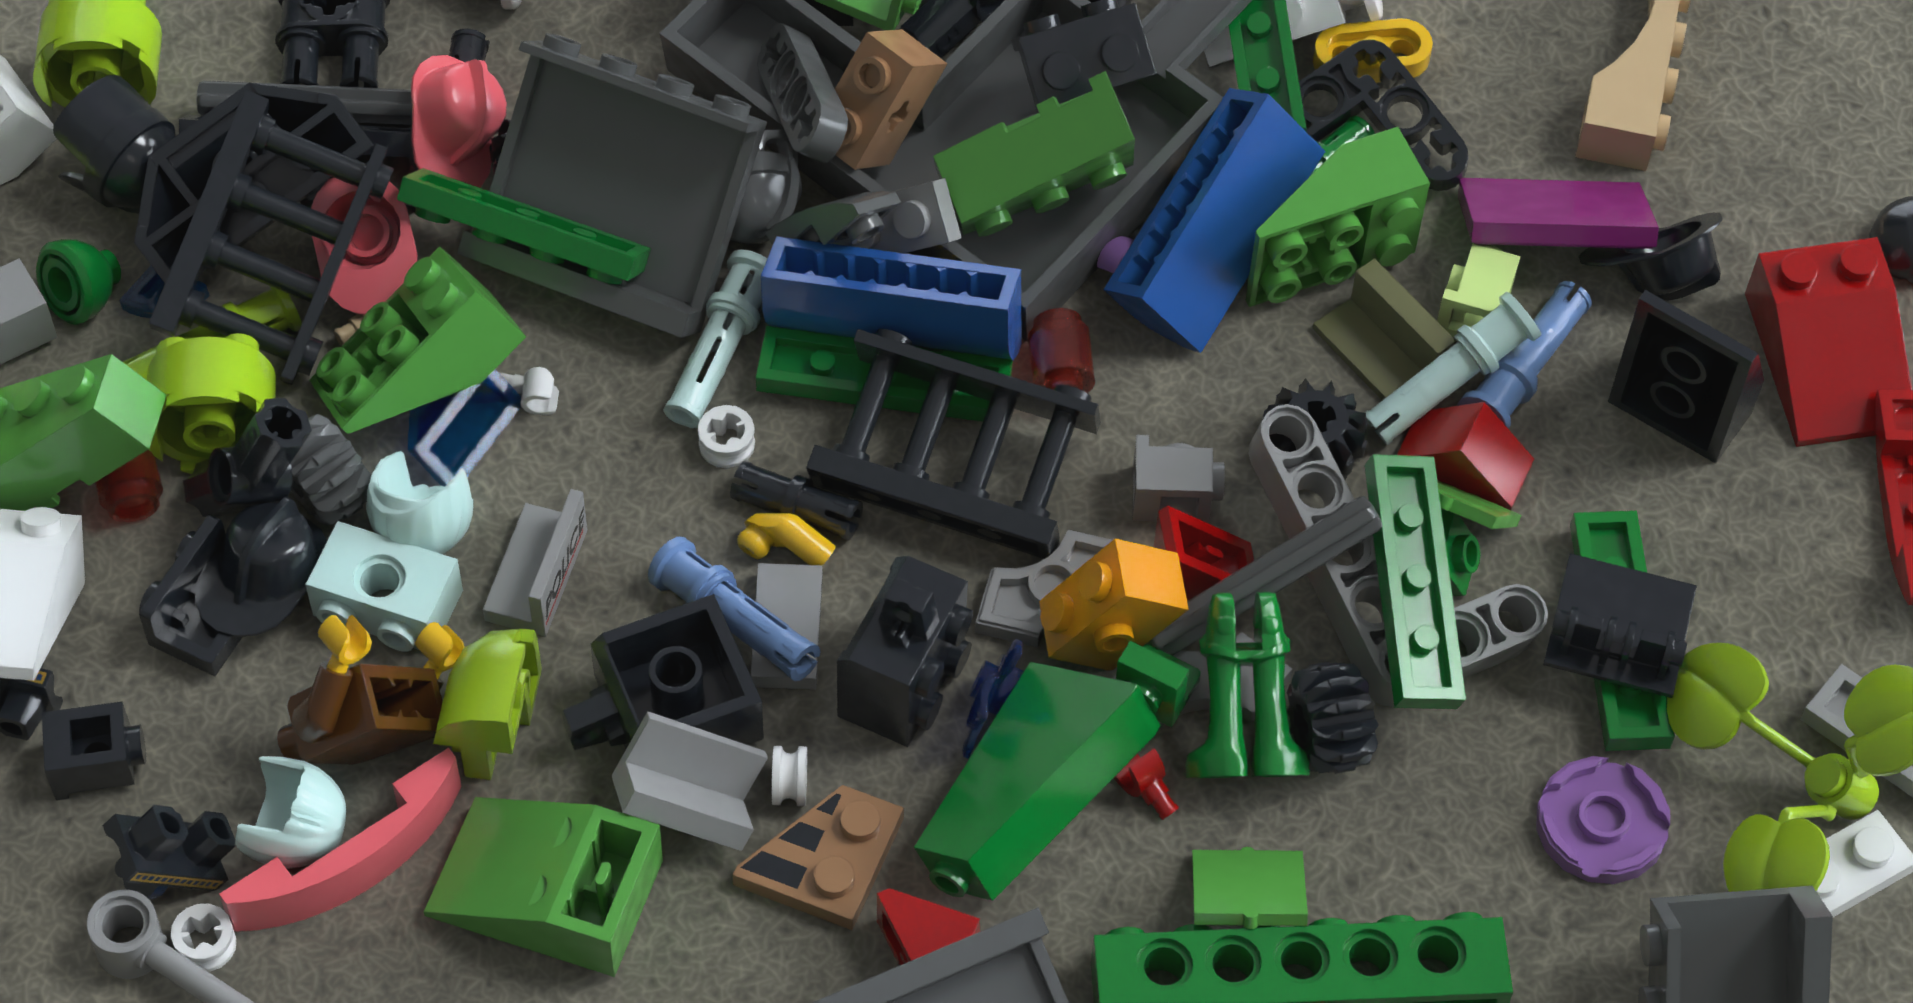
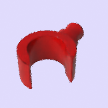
M1155 748L1141 758L1137 753L1114 777V780L1126 793L1133 797L1141 795L1148 806L1151 804L1161 820H1164L1179 809V806L1174 803L1167 793L1170 790L1162 780L1166 775L1165 767Z

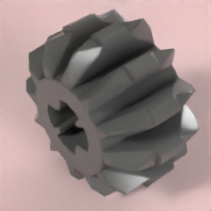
M316 414L308 418L312 432L291 462V491L295 499L300 501L308 514L313 515L317 522L328 526L335 524L341 519H348L363 508V504L367 502V489L371 474L362 463V458L352 447L350 440H347L342 435L338 426L331 424L328 418Z

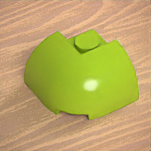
M521 628L490 631L462 650L449 673L433 744L452 746L453 752L461 753L465 777L491 780L497 752L513 754L519 724L530 726L542 670L538 638L535 630Z

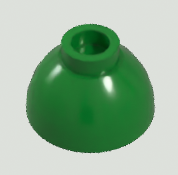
M61 239L48 242L41 248L36 265V277L40 292L48 307L67 323L79 325L95 317L105 307L111 296L113 285L119 283L121 279V268L115 255L107 249L99 251L94 246L79 240Z

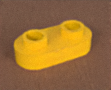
M1399 18L1346 23L1323 30L1316 39L1313 65L1316 70L1352 44L1361 40H1376L1384 43L1393 53L1407 55L1397 58L1415 78L1421 75L1429 65L1433 41L1429 31L1423 25L1410 19ZM1364 60L1359 61L1357 77L1360 78L1368 74L1376 83L1380 82L1379 67L1381 64L1377 62L1369 66Z

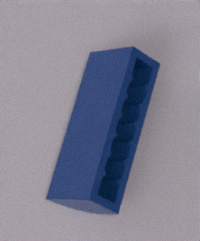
M1229 88L1103 290L1129 314L1154 332L1184 348L1201 353L1249 276L1256 230L1311 176L1325 150L1269 94Z
M776 236L760 276L763 315L768 326L855 338L858 329L876 334L877 329H888L908 337L912 341L911 346L1014 360L1017 357L1022 345L1021 269L837 244L823 245L822 242Z

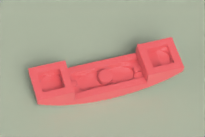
M449 748L445 749L392 783L398 807L397 810L297 874L291 876L280 859L276 857L219 893L224 911L229 915L234 931L261 930L305 920L355 898L393 873L429 839L447 815L462 787L457 759Z

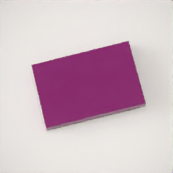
M1462 178L1459 181L1458 200L1471 242L1474 244L1653 249V247H1657L1659 226L1640 182Z

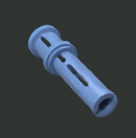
M1571 281L1560 282L1555 288L1553 295L1533 319L1542 335L1535 341L1526 339L1498 361L1499 369L1493 374H1486L1477 389L1466 392L1457 406L1485 402L1504 425L1509 428L1511 426L1510 415L1519 404L1529 402L1536 393L1538 373L1582 315L1586 314L1592 306V300L1587 291L1580 286L1572 299L1568 301L1566 297L1573 290L1575 283Z
M675 537L669 540L655 554L649 566L648 579L660 591L671 590L686 603L714 594L731 633L774 663L776 667L786 673L793 681L802 680L815 668L818 661L814 658L820 656V647L798 634L773 613L744 594L743 591L737 588L736 579L731 571L723 565L712 566L696 554L695 545L685 537Z

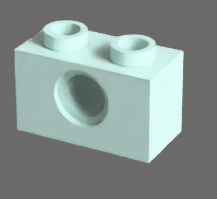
M337 521L306 583L313 616H316L320 622L323 623L329 616L336 615L345 625L348 617L354 615L369 634L377 636L388 647L404 652L410 651L412 648L418 649L415 646L416 639L421 631L430 623L436 622L441 627L447 625L463 592L458 559L415 545L399 544L391 541L389 537H384L383 535ZM389 589L394 591L385 597L371 596L379 590Z

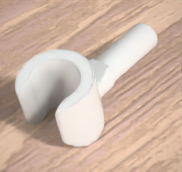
M533 367L527 370L525 376L493 371L482 383H479L511 390L513 393H521V407L530 414L552 415L556 412L559 390L554 386V378L546 368Z

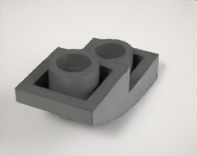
M888 191L865 192L792 214L768 230L766 235L772 246L776 236L822 242L823 245L849 238L853 245L859 244L877 235L885 228L882 219L895 209L901 201L896 192Z

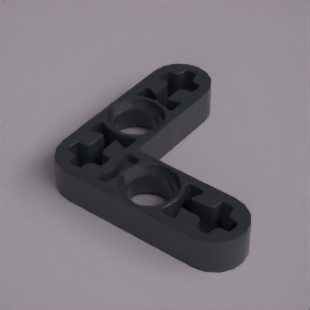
M1361 40L1354 43L1299 81L1302 104L1305 97L1315 90L1330 92L1338 102L1336 109L1325 117L1311 115L1303 106L1307 133L1315 141L1318 142L1344 124L1347 119L1356 116L1361 111L1366 114L1379 132L1395 128L1396 126L1390 122L1387 116L1388 110L1396 103L1409 102L1419 108L1422 118L1416 126L1399 129L1409 147L1418 142L1414 148H1410L1430 182L1429 189L1447 191L1456 187L1460 179L1464 178L1468 166V148L1464 140L1393 51L1384 43L1376 40ZM1364 60L1369 66L1377 62L1381 64L1379 67V79L1388 91L1378 102L1374 100L1379 98L1380 87L1368 74L1360 78L1357 77L1358 62ZM1431 128L1435 130L1430 133L1429 143L1441 156L1449 152L1453 154L1451 170L1446 171L1440 165L1432 169L1428 167L1431 153L1421 139Z

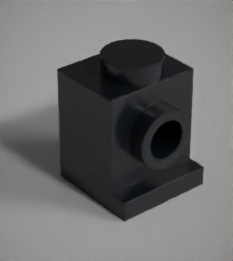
M122 701L41 712L44 769L56 801L69 799L70 793L135 785L134 766L146 764L145 739L141 724L130 725Z

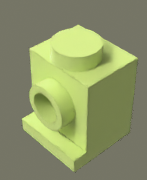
M1473 243L1466 266L1453 265L1447 288H1445L1437 319L1438 323L1454 337L1458 334L1457 330L1464 324L1472 327L1500 305L1499 297L1505 292L1510 294L1512 292L1521 256L1503 252L1495 246Z

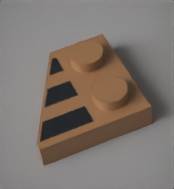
M842 785L740 863L733 873V885L853 930L902 824L904 808Z

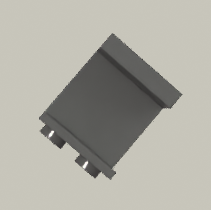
M1813 886L1650 898V924L1642 925L1640 928L1641 956L1644 965L1649 966L1648 986H1641L1639 988L1638 1003H1829L1833 916Z

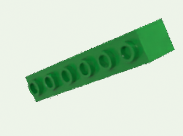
M1459 912L1451 914L1443 920L1415 921L1413 917L1407 915H1391L1381 918L1376 923L1348 924L1340 918H1324L1316 920L1308 926H1257L1255 929H1247L1243 926L1241 929L1213 930L1207 925L1188 924L1176 928L1173 932L1145 933L1142 929L1136 927H1120L1110 930L1105 935H1094L1090 962L1094 1003H1510L1513 995L1503 917L1483 918L1475 912ZM1426 958L1440 960L1449 968V971L1444 973L1431 972L1423 967L1420 960ZM1367 961L1376 965L1382 973L1376 976H1366L1357 972L1351 964ZM1291 964L1303 965L1310 969L1315 976L1308 979L1294 978L1284 970V967ZM1224 967H1232L1240 970L1246 976V979L1240 982H1229L1220 978L1215 971ZM1157 970H1164L1175 975L1179 981L1171 985H1160L1150 980L1147 974Z

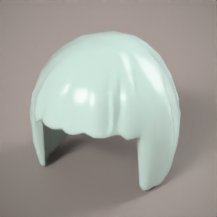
M398 451L381 459L372 472L367 489L366 510L370 525L375 533L389 537L391 541L399 544L415 545L445 554L463 538L469 529L473 515V499L464 469H460L445 487H428L425 484L412 486L404 453Z
M276 756L259 757L266 782L265 800L256 826L238 824L235 838L237 848L251 859L263 864L278 857L288 869L311 865L336 849L341 842L344 832L346 803L344 795L335 781L319 767L303 760Z

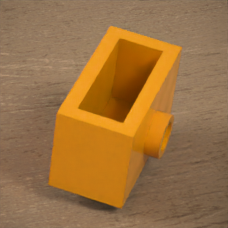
M1116 538L1039 601L1040 619L1044 628L1048 657L1104 670H1113L1117 667L1118 660L1130 641L1144 646L1189 610L1178 553Z

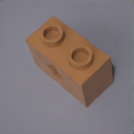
M902 29L867 32L835 88L848 117L844 140L835 155L854 170L890 165L948 63Z

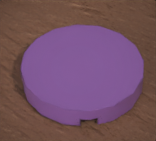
M1596 756L1569 762L1549 778L1537 805L1536 830L1546 853L1564 871L1587 882L1617 884L1638 878L1657 863L1668 839L1670 808L1661 788L1642 769L1627 762L1624 767L1617 763L1608 762L1609 758Z

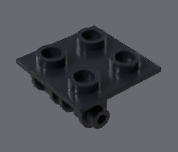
M1570 553L1543 665L1672 698L1679 667L1682 666L1687 648L1685 639L1697 585Z

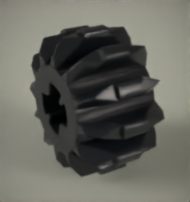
M1306 378L1299 385L1298 393L1282 387L1280 393L1276 395L1275 404L1268 405V408L1265 409L1263 419L1267 412L1280 405L1299 406L1307 411L1316 422L1344 480H1346L1347 476L1352 472L1354 462H1360V458L1364 457L1367 445L1365 440L1368 426L1366 413L1355 411L1357 403L1354 393L1336 397L1332 380L1323 388V391L1314 390ZM1277 433L1269 435L1271 442L1278 449L1286 452L1296 451L1295 444L1287 436Z
M1323 662L1309 665L1307 669L1295 671L1286 692L1289 700L1287 714L1290 717V732L1293 734L1296 744L1307 752L1310 761V772H1334V774L1354 771L1356 767L1370 764L1372 755L1376 752L1378 745L1375 730L1379 724L1374 715L1375 702L1371 701L1369 695V683L1365 678L1361 677L1360 670L1354 663Z

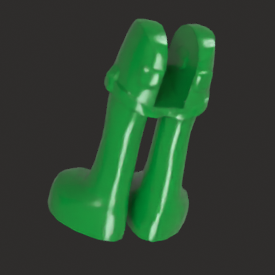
M1231 593L1212 595L1208 608L1206 633L1199 640L1200 653L1206 657L1210 696L1209 727L1205 743L1187 755L1185 762L1186 778H1236L1248 776L1247 752L1242 719V666L1253 667L1255 741L1251 757V777L1310 776V761L1307 752L1293 741L1288 723L1284 676L1285 655L1290 652L1291 648L1290 638L1284 633L1276 593H1256L1253 618L1254 642L1236 643V617L1233 595Z

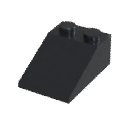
M1645 290L1637 303L1608 402L1716 464L1754 410L1764 382L1759 354Z

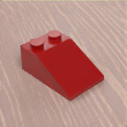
M1878 237L1759 253L1745 291V296L1796 447L1876 436L1875 396L1877 390L1912 389L1896 287Z

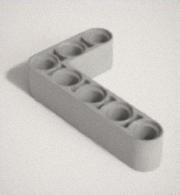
M1286 404L1276 406L1267 412L1250 442L1248 454L1251 465L1290 539L1353 501L1354 497L1316 422L1307 411L1299 406ZM1277 433L1287 436L1295 444L1296 451L1286 452L1278 449L1271 442L1269 435ZM1307 489L1314 491L1321 497L1325 507L1317 509L1304 504L1299 498L1297 490ZM1373 535L1347 550L1352 557L1353 565H1340L1330 560L1307 574L1350 662L1355 664L1361 672V677L1365 678L1369 683L1370 698L1380 705L1394 707L1391 678L1384 664V660L1388 659L1374 540ZM1509 585L1454 608L1458 639L1462 641L1467 650V656L1461 657L1463 679L1518 656L1542 632L1547 623L1548 610L1544 599L1537 591L1525 585ZM1365 602L1376 607L1381 615L1382 622L1372 623L1361 618L1356 610L1355 603ZM1499 612H1510L1517 616L1522 623L1523 632H1513L1507 629L1500 621Z

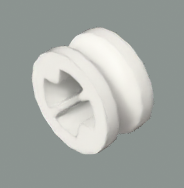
M722 405L707 411L700 419L698 425V444L703 458L708 463L720 468L737 467L743 461H748L755 447V428L752 418L746 411L737 406ZM727 429L737 431V438L731 437L726 445L716 443V435L723 436Z
M774 746L772 805L781 806L783 800L790 798L796 801L797 806H806L807 747L799 746L795 753L790 754L786 753L782 746Z
M212 904L190 906L177 915L172 924L171 939L175 950L207 972L224 966L236 950V936L229 915L218 906ZM214 927L218 942L213 946L202 942L196 949H193L194 945L190 934L194 930L205 934Z

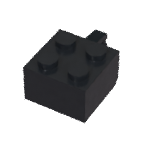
M910 556L895 558L890 567V574L847 649L842 651L837 660L838 717L906 747L911 743L919 727L924 730L930 729L943 701V694L939 693L940 688L947 676L956 679L961 674L971 651L972 643L965 640L973 618V610L967 608L968 581Z
M714 594L599 635L590 644L594 676L599 687L589 692L590 699L564 709L562 713L563 724L574 750L609 741L610 746L624 744L625 749H627L647 711L746 745L764 739L762 700Z

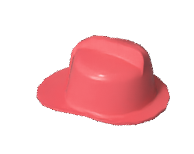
M448 55L431 56L418 65L412 76V148L414 162L418 170L424 168L481 188L490 174L492 161L489 147L492 143L491 138L500 129L506 117L507 102L504 91L497 79L488 71L485 61L474 59L463 62Z
M332 177L316 193L311 208L344 221L358 187ZM390 181L380 203L368 199L329 295L343 309L360 315H365L374 305L385 302L404 283L408 270L418 261L407 206L404 202L397 200L399 190ZM312 236L322 277L334 244Z

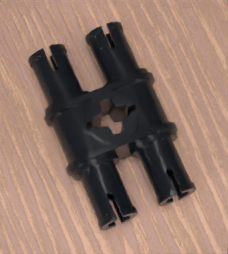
M278 0L282 7L281 26L276 31L275 44L281 54H283L280 84L299 85L303 83L304 85L319 86L317 83L319 57L343 56L340 87H359L360 80L364 82V88H378V56L388 46L389 35L384 27L385 9L390 4V0Z

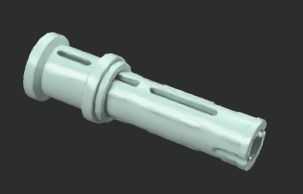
M742 249L735 250L730 254L727 260L729 272L719 292H714L710 295L706 303V314L709 320L688 359L670 400L667 401L663 409L665 415L673 422L689 428H698L699 421L703 417L724 376L742 335H748L757 328L760 322L758 310L762 303L760 276L768 259L763 255ZM743 287L747 288L744 295L740 293ZM710 352H715L716 354L701 383L697 382Z
M1509 292L1499 297L1500 305L1472 327L1464 324L1457 330L1458 334L1454 336V339L1457 341L1456 344L1371 410L1364 412L1366 413L1369 425L1375 428L1394 414V417L1375 431L1387 446L1393 442L1394 438L1480 372L1484 376L1488 373L1493 374L1499 369L1498 361L1526 339L1535 341L1542 335L1531 316Z

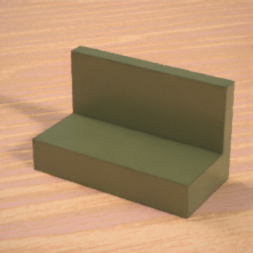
M1375 258L1356 270L1351 299L1314 322L1312 328L1381 400L1392 394L1457 342Z

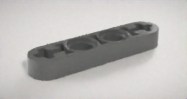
M783 23L776 24L770 30L761 46L757 63L758 71L792 148L796 152L821 163L829 162L835 156L844 140L848 125L847 113L810 36Z

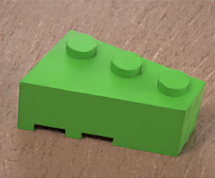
M1106 71L1088 79L1093 89L1091 92L1059 104L1057 98L1053 96L1036 105L1039 113L1008 126L1000 122L933 156L939 178H946L956 219L963 235L975 230L979 237L991 235L1010 226L1013 223L1011 215L1034 207L1036 213L1052 210L1066 203L1070 199L1068 192L1089 183H1091L1093 190L1102 189L1119 182L1127 176L1125 169L1134 165L1135 138Z
M112 354L0 388V509L26 511L34 507L54 508L60 502V496L57 493L79 479L90 486L149 450L167 395Z

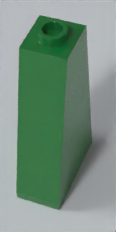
M1030 662L914 846L930 872L929 878L938 889L953 897H963L965 894L993 901L1156 735L1161 725L1138 684Z

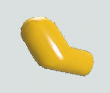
M756 513L744 522L746 528L740 532L737 538L739 548L754 559H761L766 556L772 546L786 547L808 565L823 566L836 548V545L800 517L790 513Z

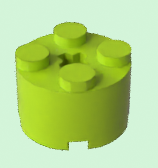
M49 0L48 6L43 11L40 20L33 72L34 87L41 100L51 108L53 101L66 107L83 89L93 82L108 75H118L126 80L150 105L155 99L157 91L162 29L154 13L146 6V0Z
M236 333L225 338L195 337L184 339L181 337H170L160 341L157 345L156 355L148 367L147 381L167 396L149 451L162 462L163 453L180 461V471L192 474L196 463L209 459L211 452L215 448L235 446L264 400L276 397L275 370L270 361L259 352L257 340L249 335Z

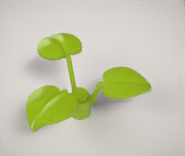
M1709 643L1692 649L1685 654L1682 666L1679 667L1673 697L1667 698V714L1673 732L1679 739L1691 747L1700 750L1715 749L1728 743L1736 735L1741 722H1743L1750 729L1806 767L1804 776L1806 791L1810 798L1818 803L1817 805L1786 807L1781 811L1778 821L1761 814H1755L1746 818L1733 832L1724 853L1723 868L1728 891L1736 892L1813 886L1817 891L1828 869L1830 860L1829 844L1821 829L1805 818L1821 817L1826 821H1832L1837 814L1847 820L1860 819L1874 808L1878 800L1879 787L1874 776L1894 775L1913 765V667L1896 664L1886 665L1865 675L1849 695L1844 709L1845 723L1854 733L1844 743L1849 759L1836 753H1829L1814 758L1749 712L1763 700L1769 687V679L1765 668L1753 654L1729 643Z

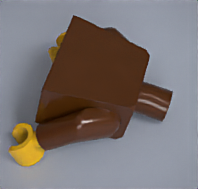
M336 615L326 618L318 630V637L332 652L329 662H322L320 664L313 686L289 698L287 708L291 723L281 727L277 736L278 746L283 756L303 760L308 763L354 765L435 738L443 703L440 690L444 682L439 677L442 672L453 668L462 650L465 648L461 638L449 626L443 625L441 627L438 623L432 622L421 631L415 642V646L429 659L423 668L358 664L348 668L350 664L361 660L370 651L372 645L370 635L354 615L348 617L345 625Z

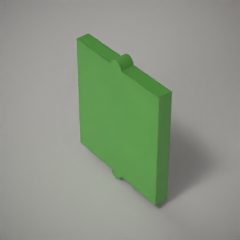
M1437 480L1442 509L1451 511L1491 529L1518 526L1521 514Z
M1243 847L1241 850H1192L1194 925H1244L1247 929H1255L1257 926H1307L1308 911L1303 851L1254 850L1252 847Z

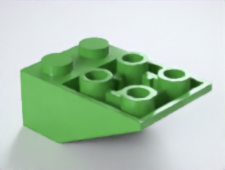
M1399 127L1342 144L1256 230L1245 299L1249 307L1266 301L1271 303L1284 302L1295 296L1300 290L1324 282L1328 285L1339 284L1349 279L1356 270L1374 258L1382 266L1388 267L1404 261L1410 254L1415 253L1430 182Z
M439 246L429 257L418 260L408 270L404 283L385 302L374 305L365 314L360 328L342 347L330 350L322 358L317 366L316 373L309 381L341 429L350 434L482 383L526 338V335L492 293Z
M475 797L426 905L424 916L615 977L663 862L660 825L593 804Z

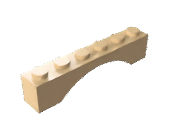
M1648 0V20L1635 42L1615 62L1595 74L1592 78L1584 108L1575 157L1646 171L1652 150L1664 151L1671 116L1660 114L1662 103L1672 104L1679 69L1668 67L1670 57L1680 58L1687 27L1686 23L1676 22L1678 12L1687 13L1691 0Z

